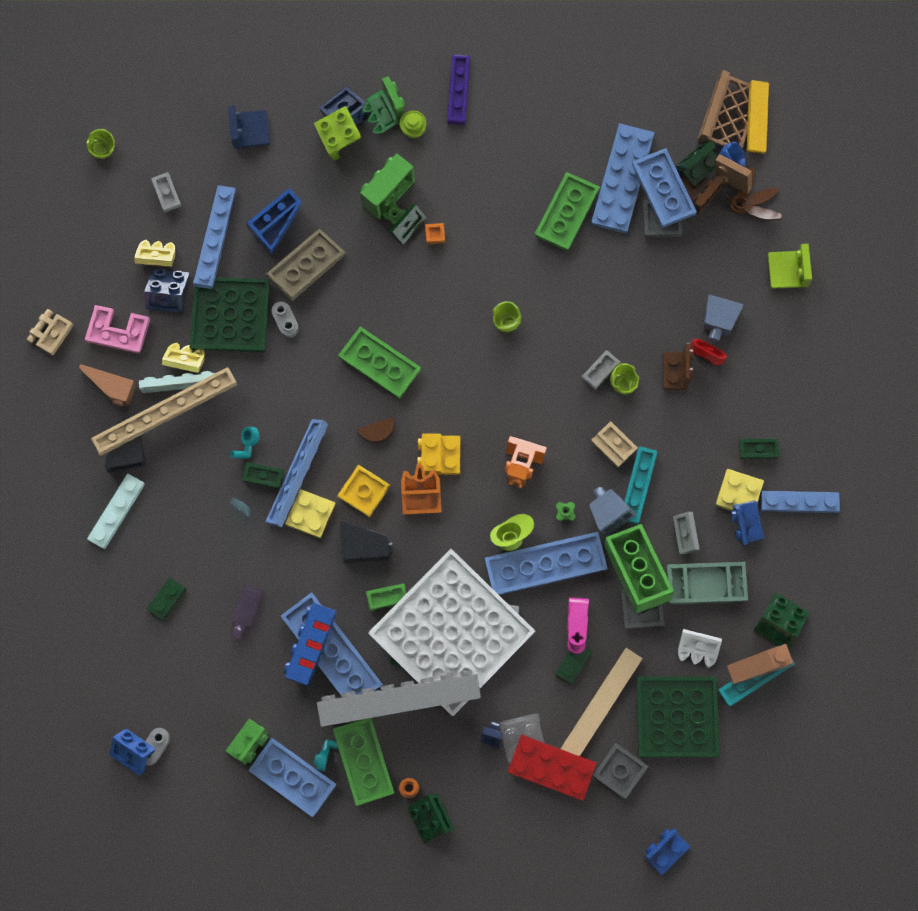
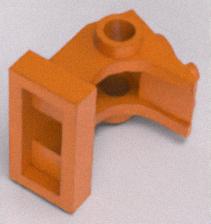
M510 436L506 453L513 455L511 462L507 461L504 470L507 473L506 481L508 485L512 486L514 484L520 489L522 486L525 487L526 480H530L533 469L530 468L532 462L542 464L547 447ZM518 457H520V458L526 459V460H528V461H527V464H526V463L519 462V461H516V460H517Z

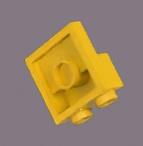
M422 434V439H418V450H422V457H418V464L423 466L425 475H429L432 470L437 475H460V436Z

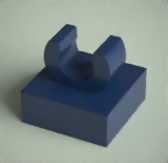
M492 721L490 728L484 726L480 742L499 748L503 732L498 731L500 724Z

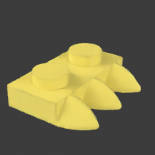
M144 240L137 248L134 257L135 263L172 267L176 255L175 245L170 242L163 248L162 243L157 241L150 247V243Z
M173 343L168 347L163 356L162 365L199 373L204 363L205 352L204 350H196L192 353L189 345L180 350L179 344Z

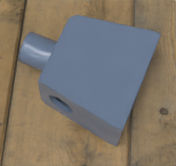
M708 295L703 329L710 331L708 337L710 341L719 342L721 335L729 336L741 313L743 304Z
M599 487L593 491L596 500L590 503V508L598 529L604 535H610L636 516V513L612 489L605 492L603 487Z

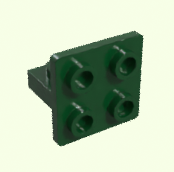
M438 793L429 794L408 807L410 817L414 821L418 834L424 844L454 830Z

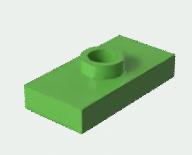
M405 584L366 591L370 611L395 606L406 595Z

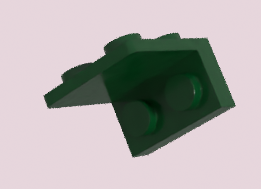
M775 593L753 631L778 646L786 644L789 650L799 635L809 612L780 594Z

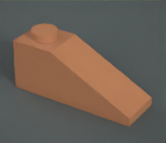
M80 364L79 368L82 373L112 401V404L118 407H123V405L130 406L137 388L133 380Z
M784 644L727 665L734 685L789 667L793 661L787 645Z

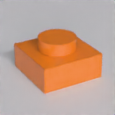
M444 223L425 224L427 244L445 243Z

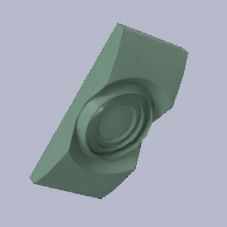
M745 562L667 565V578L674 591L669 604H724L748 601Z

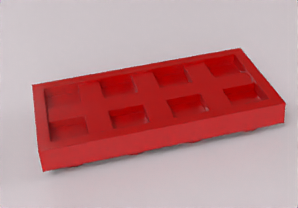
M521 734L507 773L583 801L597 762Z

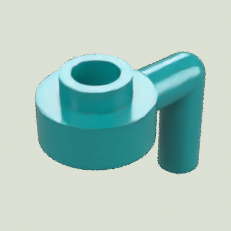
M245 427L242 430L241 440L245 445L244 451H231V458L249 459L251 457L252 446H255L260 438L257 428Z
M329 739L324 741L322 751H320V754L315 755L314 766H317L316 770L325 772L330 748L339 750L337 741Z

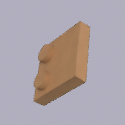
M719 154L716 158V177H721L724 180L723 184H729L748 194L752 189V171Z

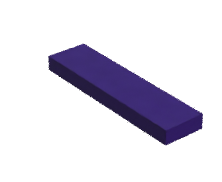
M452 55L447 124H466L470 56Z

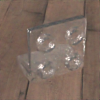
M538 713L499 722L500 731L503 732L502 739L508 763L512 761L521 734L544 743Z

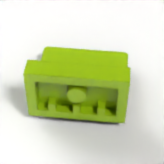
M346 106L314 123L328 154L334 161L341 158L338 151L361 138Z
M801 244L798 251L768 253L772 289L809 287L812 281L809 244Z

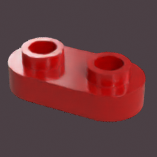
M693 339L690 345L694 355L707 359L715 366L724 364L727 358L724 351L704 340Z

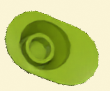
M518 514L496 526L490 534L492 543L499 546L501 550H516L521 546L523 539L534 529L533 518L526 514Z

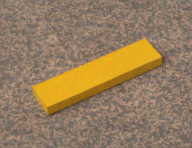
M755 80L749 82L747 152L766 153L769 83Z

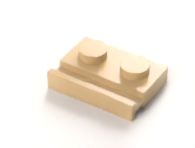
M611 421L591 439V443L617 468L638 449Z

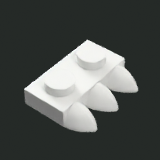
M683 629L678 646V656L681 661H684L691 653V658L695 665L705 656V664L709 668L717 660L722 639Z

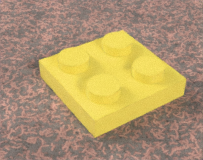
M727 469L715 506L733 511L732 505L753 500L758 502L764 480Z
M300 489L285 525L321 539L336 503Z

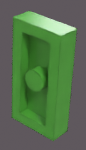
M389 76L382 79L383 88L396 116H402L404 114L403 108L405 107L402 97H398L396 93L398 92L396 83L394 81L391 82Z

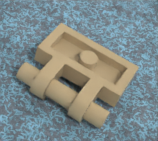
M47 309L38 318L39 322L36 326L31 328L29 331L30 335L26 340L33 344L36 338L39 339L36 343L37 347L53 356L74 325L56 314L53 320L50 319L53 312ZM49 325L45 332L41 333L44 326Z

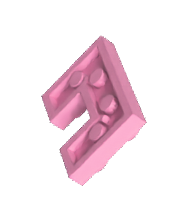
M95 305L85 341L140 354L150 318L131 313L126 330L113 328L110 325L114 310Z

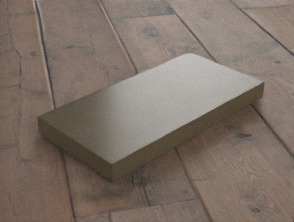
M319 228L266 273V278L293 301L341 260L346 252Z

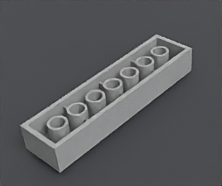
M472 670L460 672L461 676L453 677V673L441 675V679L435 681L433 677L421 679V683L414 684V681L402 682L401 687L395 688L394 684L384 685L379 691H375L373 687L362 689L361 694L356 695L355 691L345 692L339 698H335V694L321 697L322 701L317 702L321 727L481 698L477 673L473 674Z

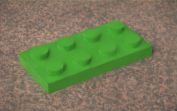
M566 172L534 237L568 252L600 187Z
M361 326L338 355L339 359L398 399L402 397L421 371L420 366Z
M362 719L334 728V735L356 806L395 794L372 719Z

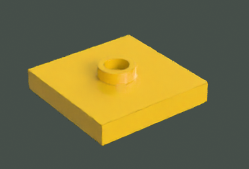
M358 465L337 495V498L370 518L391 486Z

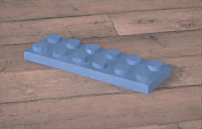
M619 123L591 225L627 234L641 184L632 166V161L649 155L655 132Z
M598 532L485 558L491 588L498 595L607 571L608 569Z
M312 592L281 615V618L298 640L300 639L298 636L301 625L305 626L307 620L305 614L308 607H312L313 603L321 605ZM334 622L318 666L340 695L355 691V695L361 694L362 689L373 687L377 691L383 684Z

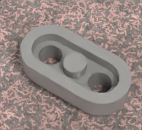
M285 302L274 304L272 314L281 334L287 338L296 336L299 327L290 306ZM280 308L284 309L282 313L278 312ZM291 324L292 327L287 329L285 328L286 325Z
M163 728L154 729L145 741L155 748V752L146 761L147 766L154 765L159 760L170 742V734ZM161 734L162 740L156 741V736Z

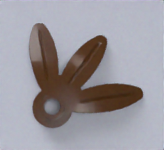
M750 167L749 170L752 171L753 186L755 178V169L753 167ZM777 187L767 188L748 196L749 193L746 194L738 189L737 196L732 198L729 203L730 209L737 214L746 212L752 217L766 221H776L783 218L778 212L756 207L772 199L779 192Z

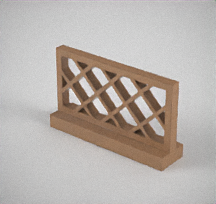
M723 70L718 76L697 141L702 143L712 141L715 145L724 147L730 143V138L736 136L739 145L743 148L747 135L748 114L743 115L739 107L745 104L748 107L749 99L744 91L749 89V83L729 76L730 72ZM729 82L736 84L739 90L731 93L728 87ZM741 93L744 102L737 104L734 95ZM730 98L733 106L726 109L723 101ZM736 109L739 118L732 120L728 112ZM725 114L728 122L721 125L718 116ZM741 120L744 129L738 131L734 123ZM728 125L731 126L734 132L729 136L726 135L723 127ZM719 130L723 138L719 140L713 138V132Z

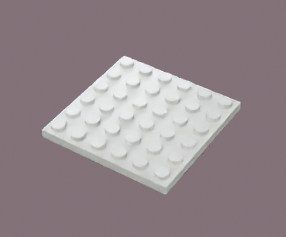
M450 549L368 634L418 683H421L420 680L433 677L435 681L440 680L441 675L453 673V677L461 676L460 672L472 670L473 674L477 673L479 687L481 688L525 643L535 630ZM468 701L441 706L454 716Z

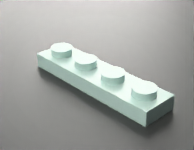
M210 371L201 372L199 375L185 373L179 377L166 375L159 379L147 377L139 381V388L142 393L186 389L215 373Z
M127 473L87 540L105 550L145 483Z

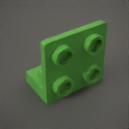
M249 718L226 752L244 765H247V763L251 764L257 756L255 752L259 746L263 747L268 741L269 737L267 735L269 732Z

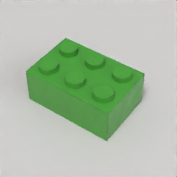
M397 153L394 157H390L382 170L375 172L369 184L366 183L361 188L362 207L376 219L380 220L384 213L390 209V205L395 204L415 182L414 166Z

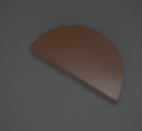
M391 417L359 428L357 431L367 441L372 443L382 442L388 439L392 433L394 419Z

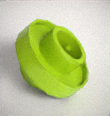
M408 111L403 114L400 119V129L405 136L416 138L424 134L427 122L422 113Z

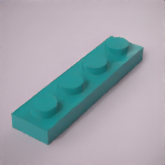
M641 446L638 448L624 501L636 513V516L628 522L636 525L639 524L658 452Z
M793 662L789 667L734 685L731 681L720 688L718 692L727 706L730 707L792 667L795 663Z

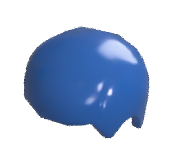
M737 142L726 144L721 149L720 155L743 167L745 166L744 151Z

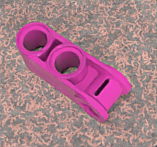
M569 597L567 647L572 654H580L585 649L589 599Z

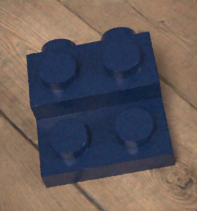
M347 86L319 107L320 112L326 117L346 106L355 125L361 121H367L371 112L362 111L366 102Z

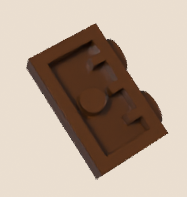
M684 176L681 178L697 211V215L703 211L721 190L724 181L721 177L717 176L715 180H712L706 176L694 187L689 184Z
M685 343L683 352H663V390H686L688 384H691L693 367L690 366L691 360H693V349H690V343Z

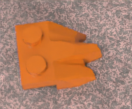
M419 464L416 465L413 476H410L408 471H403L401 479L403 515L442 513L440 478L436 472L432 470L429 475H425L423 466Z

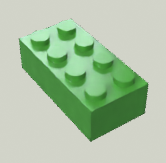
M642 524L605 537L604 547L636 614L672 600L674 591Z

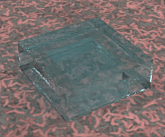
M236 498L231 499L230 506L248 517L251 513L250 507Z

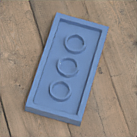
M666 148L632 161L636 175L662 228L696 215L697 211Z
M271 738L248 770L313 818L337 785L273 738Z

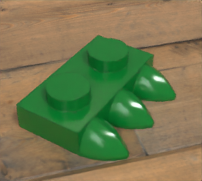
M380 90L366 99L367 102L364 104L362 111H372L367 122H378L373 128V133L385 132L399 123L384 91Z

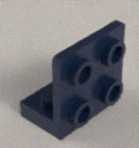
M235 105L228 106L230 134L234 149L270 144L266 110L240 113V111L237 112Z
M153 269L144 291L146 309L183 313V293L189 279V273Z

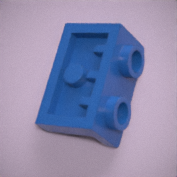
M753 500L732 505L731 517L733 523L736 522L737 530H735L736 540L740 541L742 545H748V542L764 539L757 501Z
M125 729L112 738L109 755L139 776L144 773L147 757L155 752V748L128 729Z
M675 828L671 831L667 829L660 836L662 840L657 845L653 843L645 850L647 855L644 858L660 875H663L690 848Z

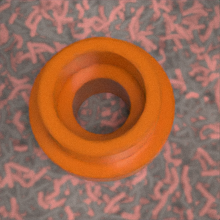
M406 778L401 781L399 791L403 797L413 798L419 792V784L413 778ZM407 785L413 786L411 792L405 790Z

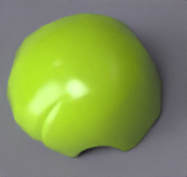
M97 129L89 134L86 146L91 156L96 159H105L113 153L115 140L107 130Z
M505 301L499 303L493 309V323L499 331L511 332L516 330L521 323L520 311L513 302Z
M624 363L619 364L613 370L610 382L616 392L623 395L631 394L638 387L639 376L636 374L634 366Z

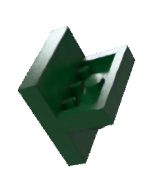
M712 141L698 146L675 165L677 172L682 173L692 187L716 169L717 157L712 151L716 146Z

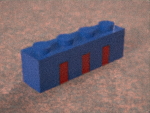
M313 603L312 607H308L305 618H307L305 626L301 625L298 632L300 639L298 644H294L291 650L293 657L291 662H287L283 673L286 674L285 678L306 687L310 686L337 615L335 610Z

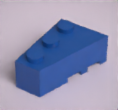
M290 188L247 222V229L271 256L301 209L302 201Z

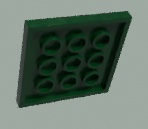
M216 277L213 289L194 286L189 348L192 350L265 353L270 280Z
M637 677L638 757H719L717 677Z

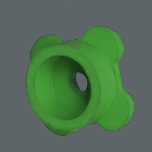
M391 204L390 209L384 213V218L395 225L405 213V210L398 208L396 204Z
M558 502L556 504L558 509L557 520L573 521L575 519V504L573 502L568 504Z

